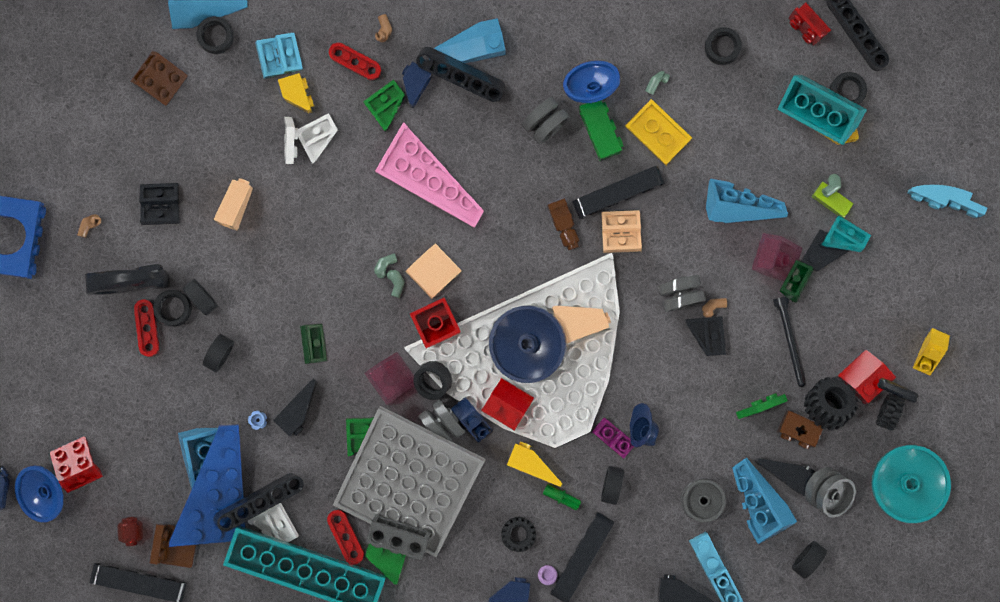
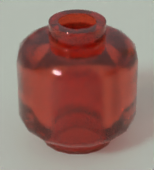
M137 517L122 518V522H119L117 525L118 541L125 543V546L137 545V542L141 541L144 536L143 523L137 520Z

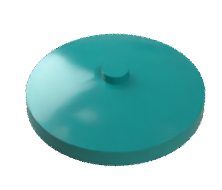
M916 445L896 447L881 457L873 471L872 492L878 506L888 516L901 522L921 523L930 520L944 508L950 496L951 479L945 463L937 454L925 447Z

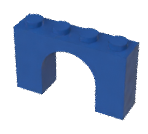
M0 196V217L19 220L26 231V239L20 250L9 255L0 254V275L28 279L35 275L37 268L36 264H34L35 256H38L40 246L37 245L38 237H41L43 233V227L40 225L41 220L46 215V208L43 203Z

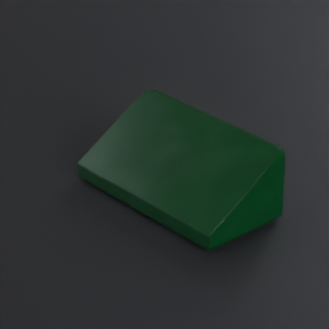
M796 260L780 292L792 302L797 303L813 273L814 267Z
M323 324L300 326L305 364L326 362L327 354Z

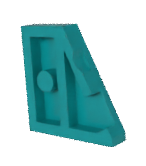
M838 215L821 245L862 252L871 235Z

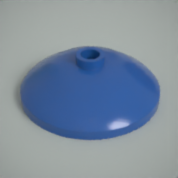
M589 61L573 68L566 75L563 87L570 99L580 103H595L606 99L614 93L619 86L620 75L618 69L611 63Z
M37 465L29 466L18 474L15 482V494L23 512L37 522H49L55 519L63 507V491L57 478L48 469Z

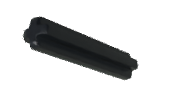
M884 378L879 379L877 384L878 388L913 403L917 402L919 397L918 393Z

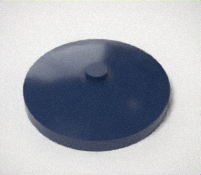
M524 305L506 311L497 319L489 336V351L497 369L509 379L521 383H535L551 376L560 367L566 353V335L561 323L552 313L538 306Z

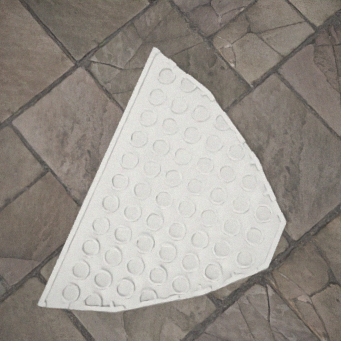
M613 254L605 255L457 323L461 333L427 349L422 339L404 348L420 366L429 361H436L447 367L452 376V385L447 394L456 400L461 401L466 397L479 414L503 429L554 448L561 446L591 431L609 382L620 313ZM533 305L546 309L552 314L553 306L603 309L604 313L607 312L611 320L608 329L568 343L565 357L560 367L551 376L539 382L521 383L509 379L497 369L489 351V336L493 325L502 314L514 307ZM427 372V374L440 386V388H442V382L440 378L435 373ZM501 378L534 397L515 431L481 411Z

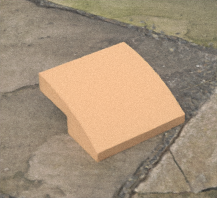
M640 210L601 213L603 253L638 252L642 250Z
M435 243L406 270V273L433 299L462 270Z

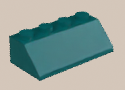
M803 75L793 76L777 109L842 145L858 128L867 111L862 106Z

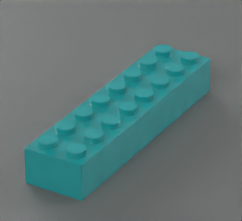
M237 526L223 566L330 602H378L386 579L385 575L241 526Z

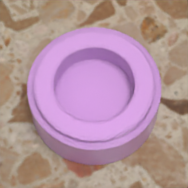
M550 565L541 567L538 572L539 581L544 585L553 584L557 579L556 569Z

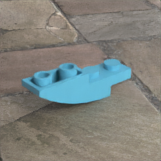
M921 185L912 187L907 192L913 200L918 202L924 200L929 203V207L937 210L946 207L949 203L950 208L967 211L966 214L973 218L981 217L987 211V207L970 200L973 193L956 187Z
M704 532L689 540L699 563L720 601L743 602L708 533Z

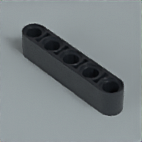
M826 0L828 8L869 67L874 71H881L889 63L888 54L850 0H840V3H835L832 0ZM843 11H846L850 14L849 19L843 16ZM853 27L860 28L861 34H856ZM864 42L870 43L872 49H866L864 46ZM875 58H880L883 65H878L875 62Z
M432 47L422 48L416 58V63L421 69L486 100L498 102L503 96L505 84L501 80ZM423 56H428L430 60H425ZM440 64H445L447 69L442 68ZM457 72H462L465 77L459 76ZM474 80H479L482 85H477ZM495 88L499 93H494L491 89Z
M654 166L577 198L572 203L579 219H583L586 215L595 214L605 207L609 208L624 199L626 201L635 197L636 194L645 193L658 185L661 186L665 184V181L658 166Z
M294 473L286 474L217 512L213 519L214 524L221 531H230L299 493L304 487V482ZM296 479L297 484L290 488V481ZM276 488H279V489H280L279 495L276 496V497H273V496H272L273 490L276 489ZM258 498H262V504L255 506V501ZM242 507H245V513L241 516H238V510ZM223 517H228L227 524L220 525V520Z
M599 512L596 513V517L590 523L585 536L579 542L574 555L571 556L566 565L567 567L561 573L555 588L550 593V595L562 602L570 601L615 522Z
M94 563L89 582L99 586L172 602H183L187 584L186 582L179 583L168 578L160 579L150 574H138L136 571L127 569L126 571L119 570L118 567L109 565L101 566L100 563Z

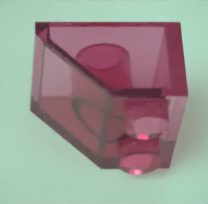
M763 233L753 261L752 270L784 282L795 261L799 260L802 247L782 236Z
M397 352L364 373L386 405L391 404L414 387V375Z

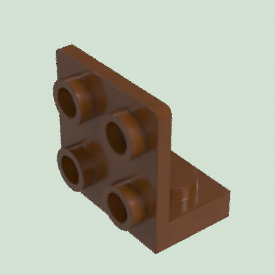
M152 51L130 82L142 88L166 106L186 80L187 74L159 53Z
M162 523L156 524L149 563L156 565L162 563L191 568L193 566L196 545L169 547V540L175 526Z

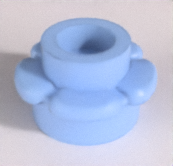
M260 411L251 413L252 415L248 418V423L255 430L264 428L267 424L266 414Z

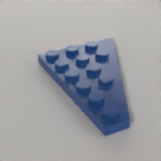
M239 424L218 426L196 481L169 540V547L232 541L236 528L227 532L221 531L214 524L213 519L217 512L243 498ZM244 507L238 510V516L244 514ZM223 517L220 520V525L227 524L228 517ZM243 523V524H241V525H239V526L245 528V523Z

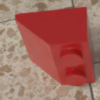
M445 297L410 313L426 349L461 333Z
M867 350L861 353L838 375L840 379L845 381L846 385L849 384L851 386L850 389L855 391V395L864 404L869 403L883 390L877 386L879 379L884 378L892 382L896 378L882 361Z
M501 378L481 411L515 431L534 397Z

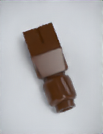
M565 198L548 204L547 208L556 230L561 232L560 238L563 246L567 247L568 251L579 247V237L576 230L572 229L574 222Z

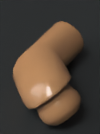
M386 14L378 17L381 28L375 34L376 40L380 42L387 41L392 32Z
M96 214L83 218L77 235L86 238L89 229L100 225L101 218Z
M710 299L702 307L703 316L712 317L713 310L716 308H726L727 299Z

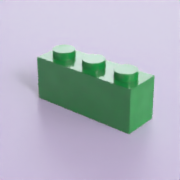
M599 101L579 106V113L599 161L620 154L623 143L620 137H616L614 132L616 126L613 119L609 120L607 113L609 110L606 102Z

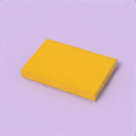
M652 99L625 125L665 165L692 139Z

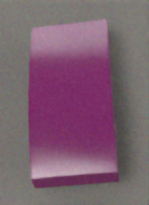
M603 418L592 431L593 434L623 459L634 447L631 444L630 438L606 418Z

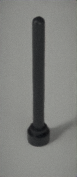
M787 297L773 299L774 307H777V310L780 311L797 384L799 387H804L805 380L787 311L789 299Z

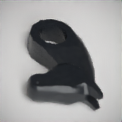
M161 264L141 266L133 270H112L85 274L86 294L88 295L118 294L133 287L136 289H163L169 285V275Z

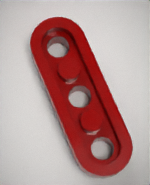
M334 43L330 46L329 56L335 63L367 80L373 81L380 77L381 67L376 61L342 43ZM340 50L342 51V55L336 56L335 52ZM357 59L359 63L353 65L352 60ZM374 68L375 73L369 74L368 70Z
M142 299L134 306L138 347L142 355L152 357L159 351L157 323L153 311L154 305L152 302ZM143 306L148 307V311L146 313L142 312ZM146 325L150 326V331L148 332L144 331ZM148 344H152L153 349L151 351H148L146 349V346Z
M333 510L327 517L328 525L345 560L352 565L358 564L364 557V551L346 514L342 510ZM335 516L341 517L340 523L334 521ZM344 533L349 534V540H343L342 535ZM352 551H356L358 553L357 558L351 557Z

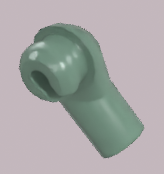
M665 71L658 72L650 79L645 91L654 95L660 81L666 84L670 75L666 74Z
M831 174L828 178L829 185L822 189L825 197H829L841 188V178L837 174Z
M395 253L378 260L374 268V273L378 278L382 279L387 275L386 269L388 265L398 262Z
M390 270L387 273V278L394 285L391 296L400 298L405 281L399 271Z

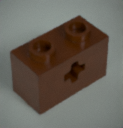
M788 410L785 412L777 432L781 434V438L790 442L794 439L799 442V446L809 450V447H816L823 429H821L820 425L816 426L814 421H810ZM802 426L801 430L804 431V433L798 435V431H796L795 429L800 428Z

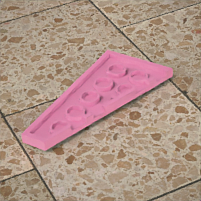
M403 122L375 172L475 228L484 210Z

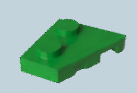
M392 80L364 100L363 103L386 132L405 94L395 80Z
M777 393L766 396V401L759 399L751 402L752 406L737 411L736 414L738 419H741L788 400L785 394L777 396Z
M374 417L346 418L348 456L358 452Z
M369 544L365 557L393 584L397 585L406 555L401 553L395 554L388 549L376 548Z

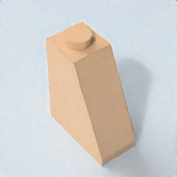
M240 178L238 181L232 180L214 221L219 225L238 231L253 190L249 185L250 182Z
M569 306L552 307L554 316L564 329L566 344L608 329L609 323H611L608 313H604L603 309Z

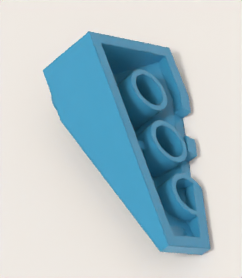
M168 0L172 29L194 28L208 17H222L248 7L247 0Z
M498 18L479 22L434 48L463 63L503 56L506 51ZM440 64L442 68L447 67L445 64Z
M709 180L706 202L709 220L731 223L788 216L785 202L766 195H761L757 198L754 194L750 193L751 190L747 188L744 189V192L733 189L734 184L727 181Z
M196 428L178 433L191 490L218 428Z
M747 458L732 468L738 490L744 492L745 502L742 503L743 509L748 508L751 520H747L748 527L758 544L779 534L797 522L785 501Z

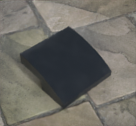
M140 184L141 225L180 224L179 184Z

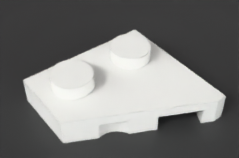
M329 113L298 129V138L312 163L317 160L338 131Z
M284 117L286 125L284 134L285 163L293 164L294 158H297V146H294V139H298V128H295L292 117Z
M281 503L248 520L249 524H254L261 529L263 534L285 542H290L299 536Z

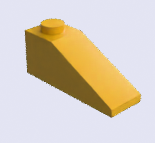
M521 441L519 445L515 443L507 463L508 466L561 487V481L533 450H530L531 445Z

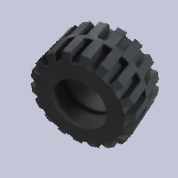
M825 377L824 380H819L805 396L804 407H807L805 413L809 414L808 418L810 421L813 420L816 426L820 425L821 429L825 430L828 428L829 431L840 429L855 415L858 409V404H856L858 397L854 396L856 394L855 391L851 390V386L849 384L846 385L842 379L839 381L836 377L832 379ZM825 398L832 401L837 409L831 407Z

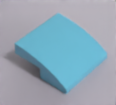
M295 33L276 35L275 38L257 40L255 42L264 79L303 69Z

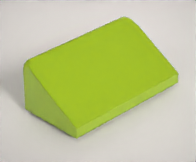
M822 181L811 197L837 216L845 218L853 203L837 191L829 197H825L822 189L828 185Z

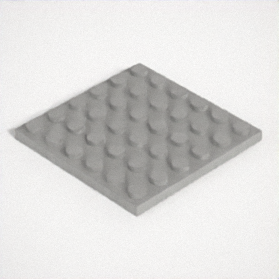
M380 406L333 505L371 524L377 514L431 531L426 553L437 557L486 459ZM414 542L415 546L421 547L418 543Z

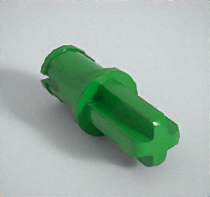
M547 484L543 495L558 502L557 504L562 503L574 510H577L581 504L579 499L565 493V490L562 491L550 484Z

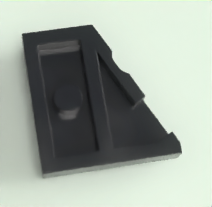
M821 229L801 262L814 267L813 270L816 272L850 251L821 245L827 235Z
M723 316L685 319V323L706 356L726 355Z

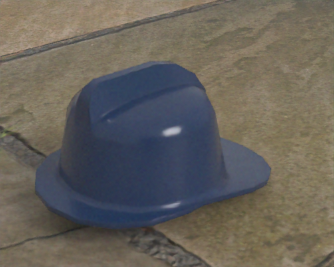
M640 403L634 407L630 421L631 444L636 448L642 445L654 446L659 433V427L652 420L649 406Z

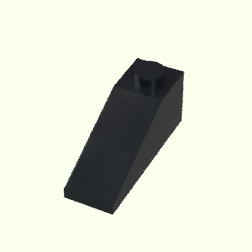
M314 378L273 420L290 437L299 435L304 429L302 425L306 421L318 382Z
M761 458L755 460L756 463L795 492L805 496L806 485L815 473L812 468L807 465L803 467L801 465Z
M664 574V578L659 577L658 602H714L683 581L676 579V575Z

